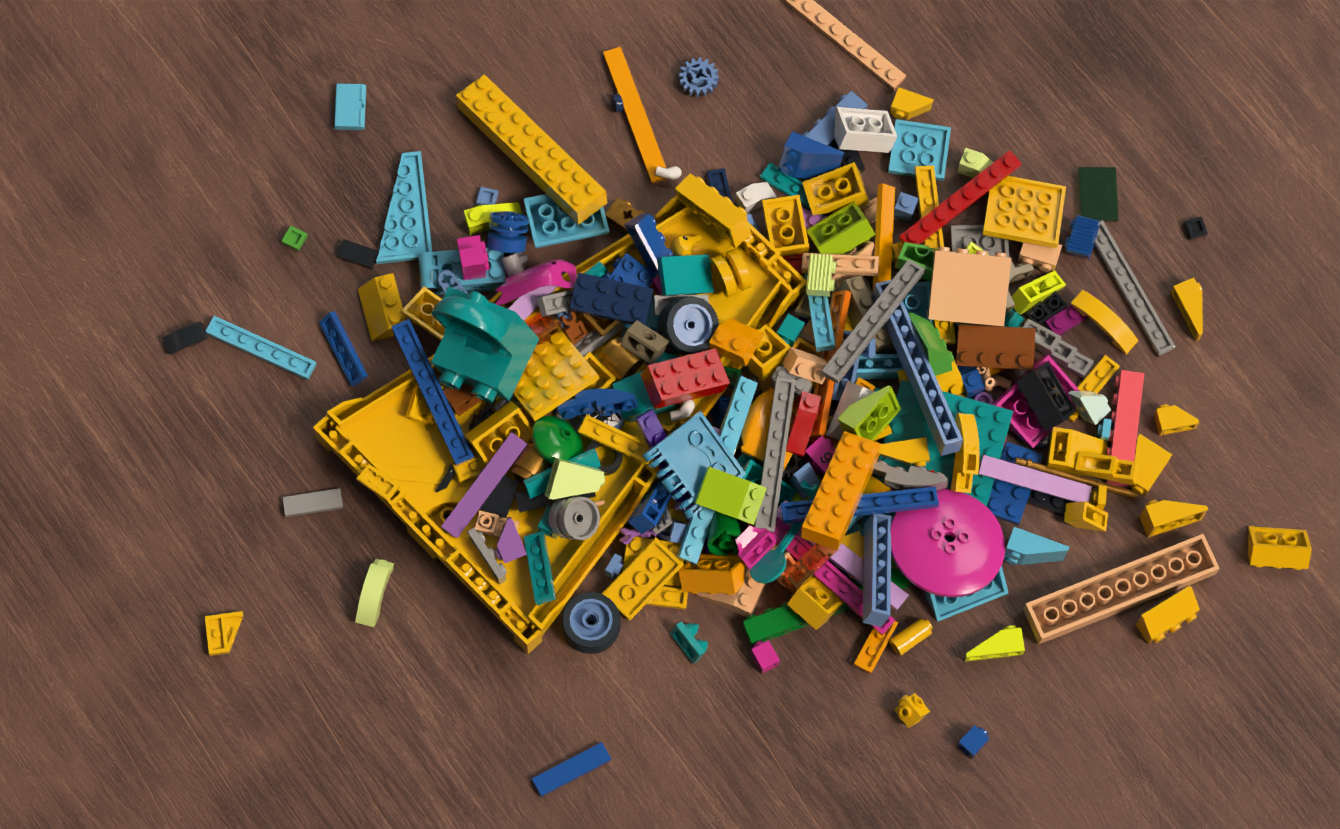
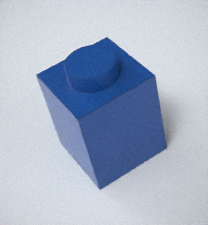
M974 725L959 741L957 747L972 759L988 742V733L983 728H978Z

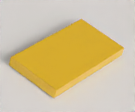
M655 537L602 594L610 598L618 610L631 620L675 575L684 563Z

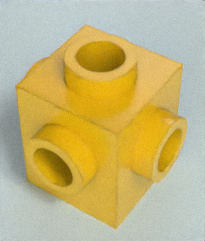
M916 693L909 697L907 695L903 696L898 700L899 705L894 709L899 719L908 728L919 723L930 712Z

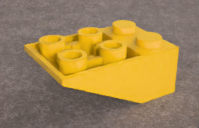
M1053 427L1050 433L1046 466L1077 475L1094 477L1075 470L1079 452L1106 455L1107 441L1072 429Z

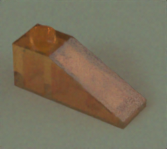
M816 543L783 575L781 582L795 594L802 585L807 583L837 550Z

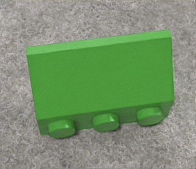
M908 313L935 376L952 371L954 357L952 352L947 350L945 340L940 338L938 328H934L931 321L914 313Z

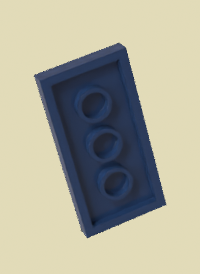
M578 272L569 311L628 324H634L638 320L646 325L653 289Z

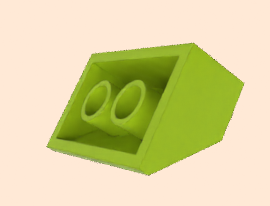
M855 201L806 230L820 254L843 255L876 235Z

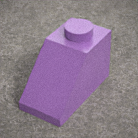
M511 516L505 522L497 542L498 548L495 549L498 559H503L504 563L527 555Z

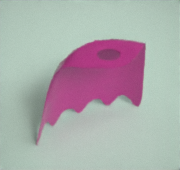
M554 259L504 279L503 281H506V283L496 289V291L502 292V295L495 304L503 305L543 286L554 285L563 288H574L576 283V267L567 261ZM563 271L569 275V282L562 278L561 273Z

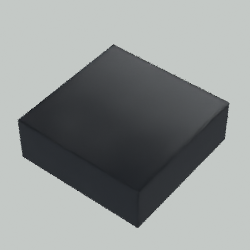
M1202 216L1184 221L1183 223L1189 240L1207 236L1208 234Z

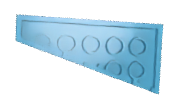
M421 151L402 153L376 264L419 260V254L432 252Z

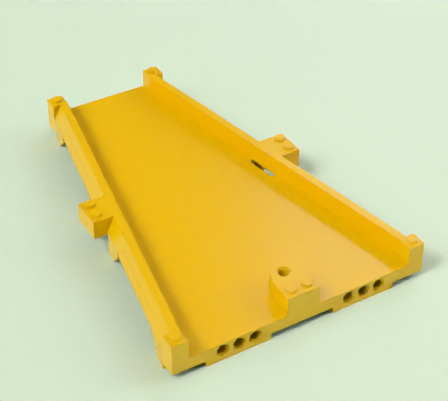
M677 195L671 198L655 215L654 219L657 223L655 227L658 232L660 231L665 238L664 244L667 249L671 250V242L682 235L702 236V239L692 247V255H709V259L720 255L725 259L726 252L734 249L730 238L720 236L712 223L710 225L705 223L700 213L695 214L677 198ZM748 222L751 234L736 249L741 254L748 268L752 287L744 291L737 287L736 294L727 298L721 292L711 269L714 292L690 295H708L709 303L717 313L719 325L731 318L756 330L765 324L772 329L789 306L793 307L801 300L806 291L807 281ZM628 234L577 265L576 279L578 272L585 274L599 261L611 273L614 270L612 265L618 256L622 258L626 253L645 267L646 265ZM567 273L561 275L566 282L570 281ZM558 286L550 295L573 290L574 288ZM653 290L652 296H657V294ZM498 292L489 302L495 304L500 299L502 292ZM518 298L500 306L508 309ZM539 306L524 321L539 338L537 345L559 330L565 334L563 329L555 327L552 315L541 316ZM582 321L587 332H591L592 330L589 329L587 325ZM622 329L618 334L605 341L602 346L596 348L591 353L589 352L584 357L600 379L583 390L614 389L612 384L618 382V380L602 364L603 361L599 358V355L616 337L621 338ZM678 353L675 354V355H678V356H681V357L687 356V355H684V354H678ZM432 355L428 360L437 379H439L441 372L431 363L434 357ZM719 355L723 366L742 369L743 365ZM646 361L636 373L643 371L648 366ZM411 370L406 371L363 399L361 397L344 401L327 411V415L313 427L316 440L328 452L332 450L357 476L369 463L400 485V488L389 502L378 495L377 497L407 526L408 533L433 559L438 557L514 635L515 642L527 654L532 652L542 642L544 633L630 519L635 508L659 479L656 475L660 470L658 465L651 468L649 465L647 466L622 454V462L619 469L615 473L605 476L603 486H600L599 491L595 492L596 497L589 498L593 502L604 500V505L597 506L600 521L595 534L585 540L565 539L559 536L557 539L545 535L556 599L537 605L534 599L527 555L508 563H504L503 559L499 560L498 556L495 558L497 563H502L507 571L505 574L506 581L499 584L469 539L467 531L475 528L479 512L486 511L479 509L458 538L441 527L446 521L444 519L445 515L452 513L477 478L459 484L455 473L448 487L435 493L445 477L449 465L453 464V459L435 422L432 424H422L406 417L416 382ZM439 381L440 386H443L446 389L447 386ZM727 387L721 393L693 399L695 407L688 418L671 421L670 412L672 411L656 415L666 436L699 411L706 417ZM498 397L493 407L501 400H503V398ZM482 400L460 416L451 407L463 435L469 432V424L472 421L473 413L477 415L480 409L483 410L487 403L486 401ZM682 402V403H678L679 408L676 409V410H680V408H681L683 402ZM521 406L519 409L533 427L536 421ZM552 412L547 416H555V414ZM624 420V426L620 430L646 442L636 422L631 423ZM579 434L584 453L587 446L593 440ZM599 446L595 449L601 467H608L614 462L615 453L613 449L606 446ZM471 447L470 449L473 456H478L474 449ZM513 466L510 467L504 476L516 480L511 475L514 469ZM519 483L516 493L526 491L525 486ZM515 495L507 518L511 516L513 520L519 522L518 533L526 550L524 537L538 532V525L546 508L519 513ZM482 533L486 539L485 545L487 548L491 547L496 554L495 549L498 548L497 542L499 538Z

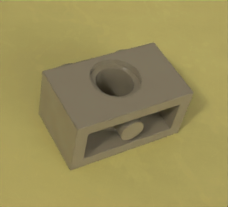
M637 320L626 331L620 345L649 364H654L662 356L669 340Z

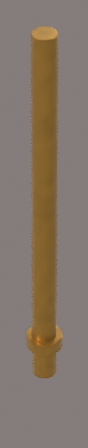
M1016 457L1014 464L1076 481L1094 488H1098L1099 485L1107 486L1108 492L1136 499L1138 494L1133 490L1032 462V459L1025 460Z

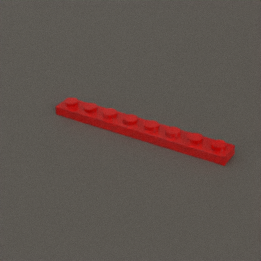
M1009 150L899 236V240L903 244L907 242L921 245L1021 167L1022 163Z

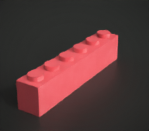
M1121 370L1119 376L1115 378L1114 387H1117V394L1114 393L1112 405H1115V411L1111 412L1110 419L1111 423H1113V428L1110 429L1108 441H1111L1110 448L1107 447L1106 455L1116 456L1120 460L1134 461L1144 373ZM1106 480V483L1112 485L1129 487L1130 485Z

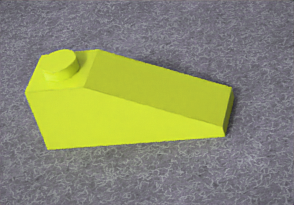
M519 202L482 205L464 210L465 222L470 236L492 230L489 228V223L492 222L489 217L492 212L510 211L522 214Z
M1056 271L1048 273L1019 287L1011 296L1015 304L1013 308L1021 315L1039 301L1042 302L1053 292H1058L1064 288L1066 284Z
M1016 626L1005 627L1004 630L999 631L967 652L964 661L1023 655L1025 648L1022 629L1016 628Z

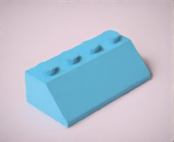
M1001 566L995 578L986 587L973 594L961 597H944L926 591L924 593L938 622L1008 594V589Z

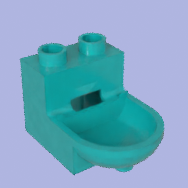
M448 287L443 299L434 306L431 312L433 317L445 328V334L431 361L441 372L438 380L456 390H460L462 383L474 387L471 392L474 396L489 403H493L496 396L510 401L539 338L515 311L491 303L483 295L475 291L467 294Z

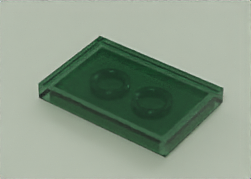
M1079 167L1080 216L1099 221L1103 220V222H1118L1116 167Z

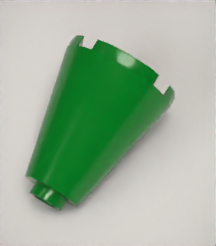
M717 511L714 512L707 538V546L711 553L726 556L727 552L733 551L734 554L739 552L735 539L743 531L738 519Z

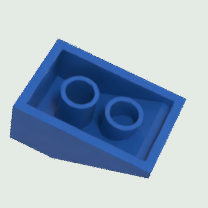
M792 131L784 146L777 171L793 178L812 179L840 168L844 152Z

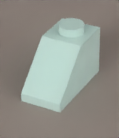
M1070 391L1068 393L1083 420L1096 425L1111 411L1107 398L1102 394H1096L1092 391Z

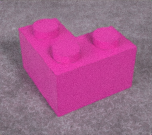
M480 235L457 239L464 281L486 277V270H489V262L485 242H481Z

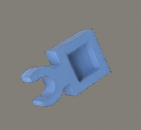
M614 554L605 569V575L613 580L623 567L621 556Z

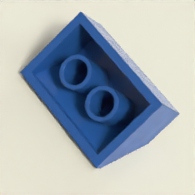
M642 213L624 225L646 267L654 272L655 275L660 276L658 258L674 255L669 248H666L663 234L657 231L655 227L657 223L654 217L648 213Z

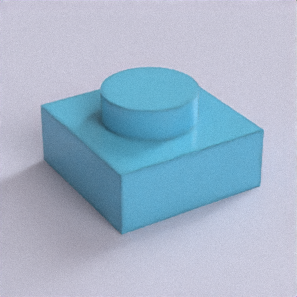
M1103 419L1102 424H1098L1097 436H1100L1101 440L1107 442L1110 437L1111 419Z

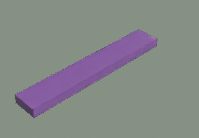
M511 432L441 527L458 538L527 446V443Z

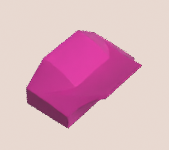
M751 525L735 539L739 550V558L749 569L777 543L769 530L766 528L759 529Z

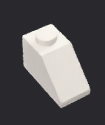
M768 182L754 183L736 192L735 202L749 214L763 206L762 200L774 199L777 196Z

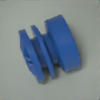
M510 211L492 212L489 217L490 221H492L489 223V228L495 231L488 233L487 247L495 251L507 253L524 252L526 250L527 237L521 233L528 231V226L526 225L529 224V217Z

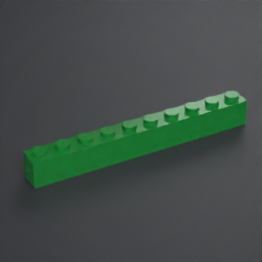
M891 568V581L899 588L904 589L914 585L899 569ZM854 578L850 580L863 591V585ZM787 601L777 609L773 607L768 608L761 615L756 616L753 614L746 617L742 627L750 647H753L759 641L766 642L806 627L808 624L799 614L793 612L792 608L787 605L789 602ZM843 603V605L832 616L850 610L851 608L847 606L845 603Z

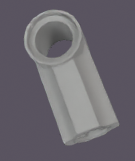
M520 252L501 258L507 276L524 271L523 268L528 261L526 254Z

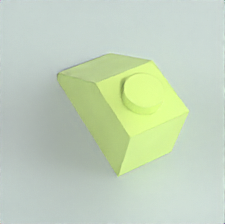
M965 148L957 172L975 178L994 162L983 153Z

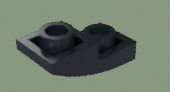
M1055 291L1042 302L1039 301L1026 311V314L1032 321L1042 325L1045 321L1067 308L1068 305L1058 292Z
M201 322L188 325L162 337L170 355L187 347H193L208 339Z

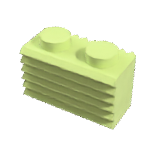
M810 254L806 285L807 295L830 297V291H834L835 280L832 279V273H836V262H833L832 255Z

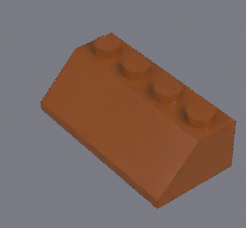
M959 324L956 365L1033 370L1036 328Z

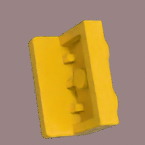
M415 382L406 417L422 424H432L435 421Z

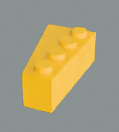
M690 173L675 188L677 198L695 214L699 212L705 223L708 225L712 223L720 236L730 238L731 245L735 249L751 234L746 211L740 206L736 207L728 197L721 196L714 187L707 186L699 176L695 177Z

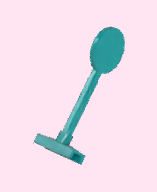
M803 481L800 488L806 494L808 500H814L819 485L814 484L811 488L807 481ZM804 522L794 523L777 548L768 551L750 569V574L754 581L766 584L774 581L784 572L787 560L783 552Z

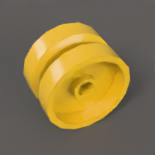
M734 248L727 251L725 259L720 255L710 259L712 273L725 297L728 298L736 294L737 287L742 291L752 287L748 268L737 249Z

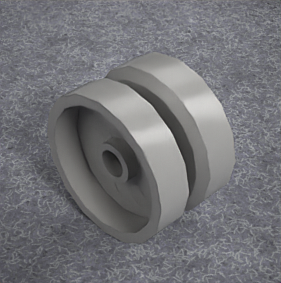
M570 496L559 498L553 503L549 512L550 527L554 534L560 538L585 540L595 534L599 526V509L595 502L586 497Z

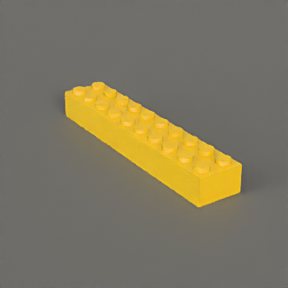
M485 74L456 95L458 109L578 225L607 204L606 190Z

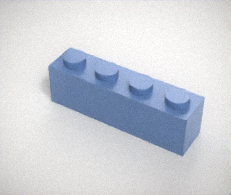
M850 91L839 99L835 107H830L825 114L826 116L822 120L818 119L813 125V129L810 132L806 131L803 136L832 147L836 141L834 137L836 108L867 109L868 104L854 92Z

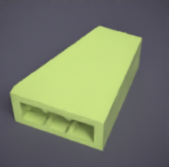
M555 457L545 496L553 500L597 492L600 486L602 487L604 484V472L598 468Z

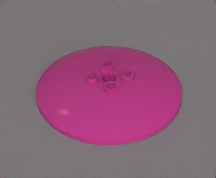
M940 489L937 490L939 507L897 512L890 529L891 554L902 574L922 590L944 597L966 596L986 587L999 572L1005 555L1003 531L993 513L976 498L963 492ZM950 535L954 538V541L948 542L944 536Z

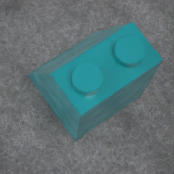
M643 371L612 384L616 390L626 391L635 395L639 407L630 411L620 412L624 420L631 423L635 422L634 419L649 409H653L655 414L659 415L679 408L678 404L658 409L653 408L640 376Z

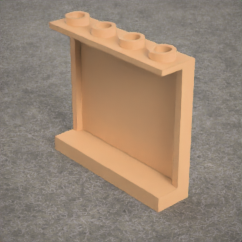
M938 247V250H933L934 261L929 308L926 310V318L1004 326L1011 258L1006 257V253L995 252V256L987 255L988 251L976 250V254L968 253V249L957 248V252L950 251L948 247Z

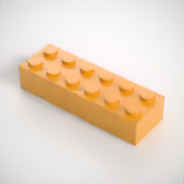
M844 431L802 525L801 538L837 551L839 550L880 456V443Z

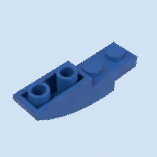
M589 389L575 395L576 399L567 400L559 405L558 411L562 419H571L581 414H591L594 411H599L601 416H611L614 413L630 411L639 406L635 395L616 389Z

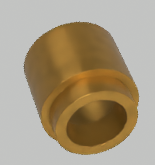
M616 337L608 343L599 355V358L603 361L602 364L618 381L634 375L645 362V360L620 345L622 342L620 337Z
M528 443L514 462V469L511 475L524 485L523 480L552 468L553 465L539 454L534 444Z

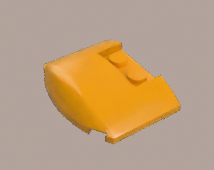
M772 387L759 395L752 403L740 435L743 442L741 451L763 463L774 388ZM793 399V404H792V411H791L790 423H791L792 414H793V409H794V405H795V400H794V399ZM785 453L783 471L785 470L792 456V453Z

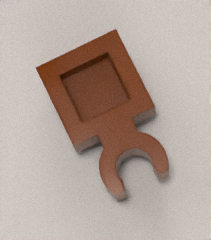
M568 310L569 318L565 319L561 315L560 320L567 325L562 329L574 345L586 336L588 332L579 318L576 319L575 313Z

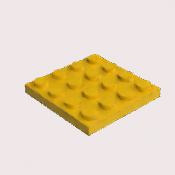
M1008 176L989 191L982 235L1057 248L1066 186Z
M559 330L536 345L513 395L532 419L537 421L600 378L565 334Z

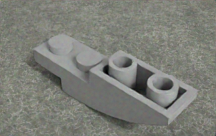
M877 460L872 472L873 475L885 478V485L896 490L936 487V490L947 488L948 478L944 474L929 472L922 466H910L909 471L906 472L902 467L895 466L894 468L888 466L884 461Z

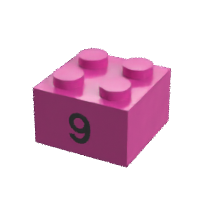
M823 436L805 450L803 457H799L802 458V462L805 465L809 462L814 472L821 478V482L835 453L832 442L828 438L824 439Z

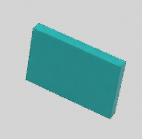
M709 255L658 258L663 296L714 292Z

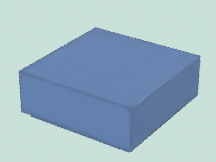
M480 186L476 206L496 204L499 190Z

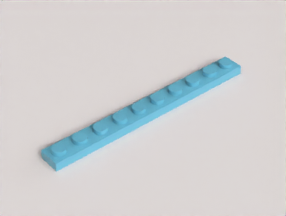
M739 376L719 432V437L733 456L758 384L743 376ZM704 507L690 518L677 558L697 564L715 512L714 510Z

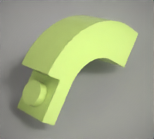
M375 559L374 563H371L362 588L355 623L375 627L380 615L383 594L393 571L394 563Z

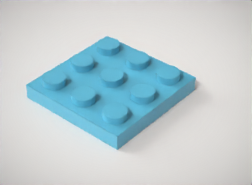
M896 119L894 129L897 139L891 149L888 173L915 177V166H934L936 180L944 181L951 127Z

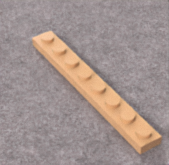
M782 0L893 91L906 78L903 72L814 0Z

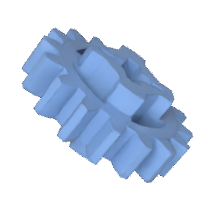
M699 57L698 61L692 58L691 63L686 61L685 67H681V73H679V79H681L680 86H684V92L689 90L690 96L696 93V97H699L702 93L706 97L707 91L713 93V88H717V82L719 81L718 69H714V63L708 64L709 59L703 62L701 57Z

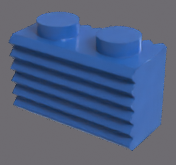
M1077 215L1076 219L1072 220L1070 225L1072 233L1070 237L1066 238L1064 246L1067 248L1066 251L1069 255L1090 259L1100 227L1099 220Z

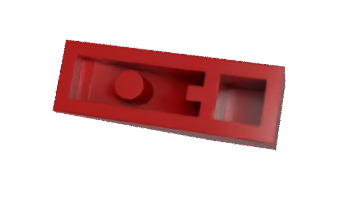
M802 391L796 398L788 432L786 452L804 456L817 416L820 396Z

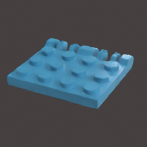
M701 411L642 455L646 462L660 454L659 457L649 464L651 468L656 467L663 460L665 461L667 466L658 471L656 474L658 478L670 470L673 472L661 481L669 493L680 485L683 486V488L672 495L674 500L680 498L685 492L689 494L690 497L679 505L681 510L695 502L707 466L739 478L746 475ZM693 504L683 513L689 519L704 507Z

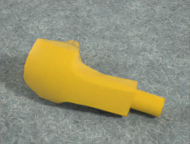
M682 235L675 238L670 244L673 255H692V247L702 239V236Z

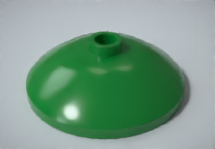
M544 416L533 425L532 440L539 454L552 465L554 464L555 457L569 460L583 453L581 438L575 428L567 421L555 416Z

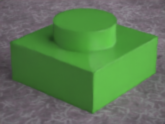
M290 226L282 239V244L299 252L308 235Z

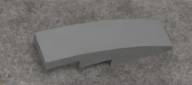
M1028 319L1023 327L1036 328L1035 348L1044 355H1049L1056 363L1084 379L1093 366L1094 361L1078 353V349L1062 341L1060 335Z

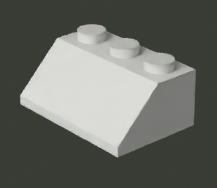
M836 108L834 137L839 149L890 153L897 139V134L888 111Z

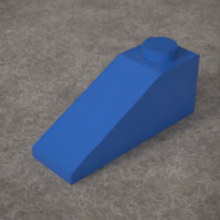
M664 476L655 482L635 508L628 521L641 534L657 525L673 495L672 492L669 493L661 482L665 478Z

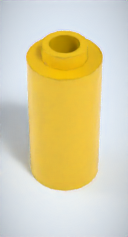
M919 618L891 638L889 643L896 654L902 656L931 635L933 627L927 619Z

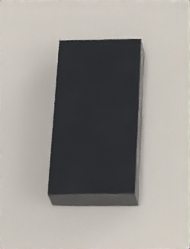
M343 239L336 256L339 259L372 270L379 251Z

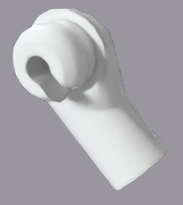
M658 166L655 175L674 180L678 179L682 172L677 166L670 168Z
M694 401L683 402L680 410L670 412L671 421L690 417L695 407Z

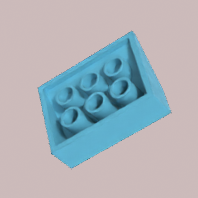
M547 194L524 198L525 213L529 217L528 225L535 248L610 233L603 207L578 225Z

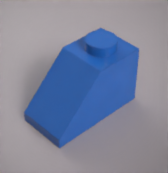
M957 366L965 390L962 394L966 398L970 399L975 397L976 394L984 392L985 384L976 367Z

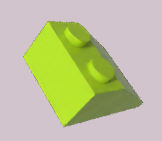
M888 385L849 405L840 414L838 421L843 432L846 431L874 441L899 413L901 408L892 387Z
M707 466L694 503L754 525L767 488Z

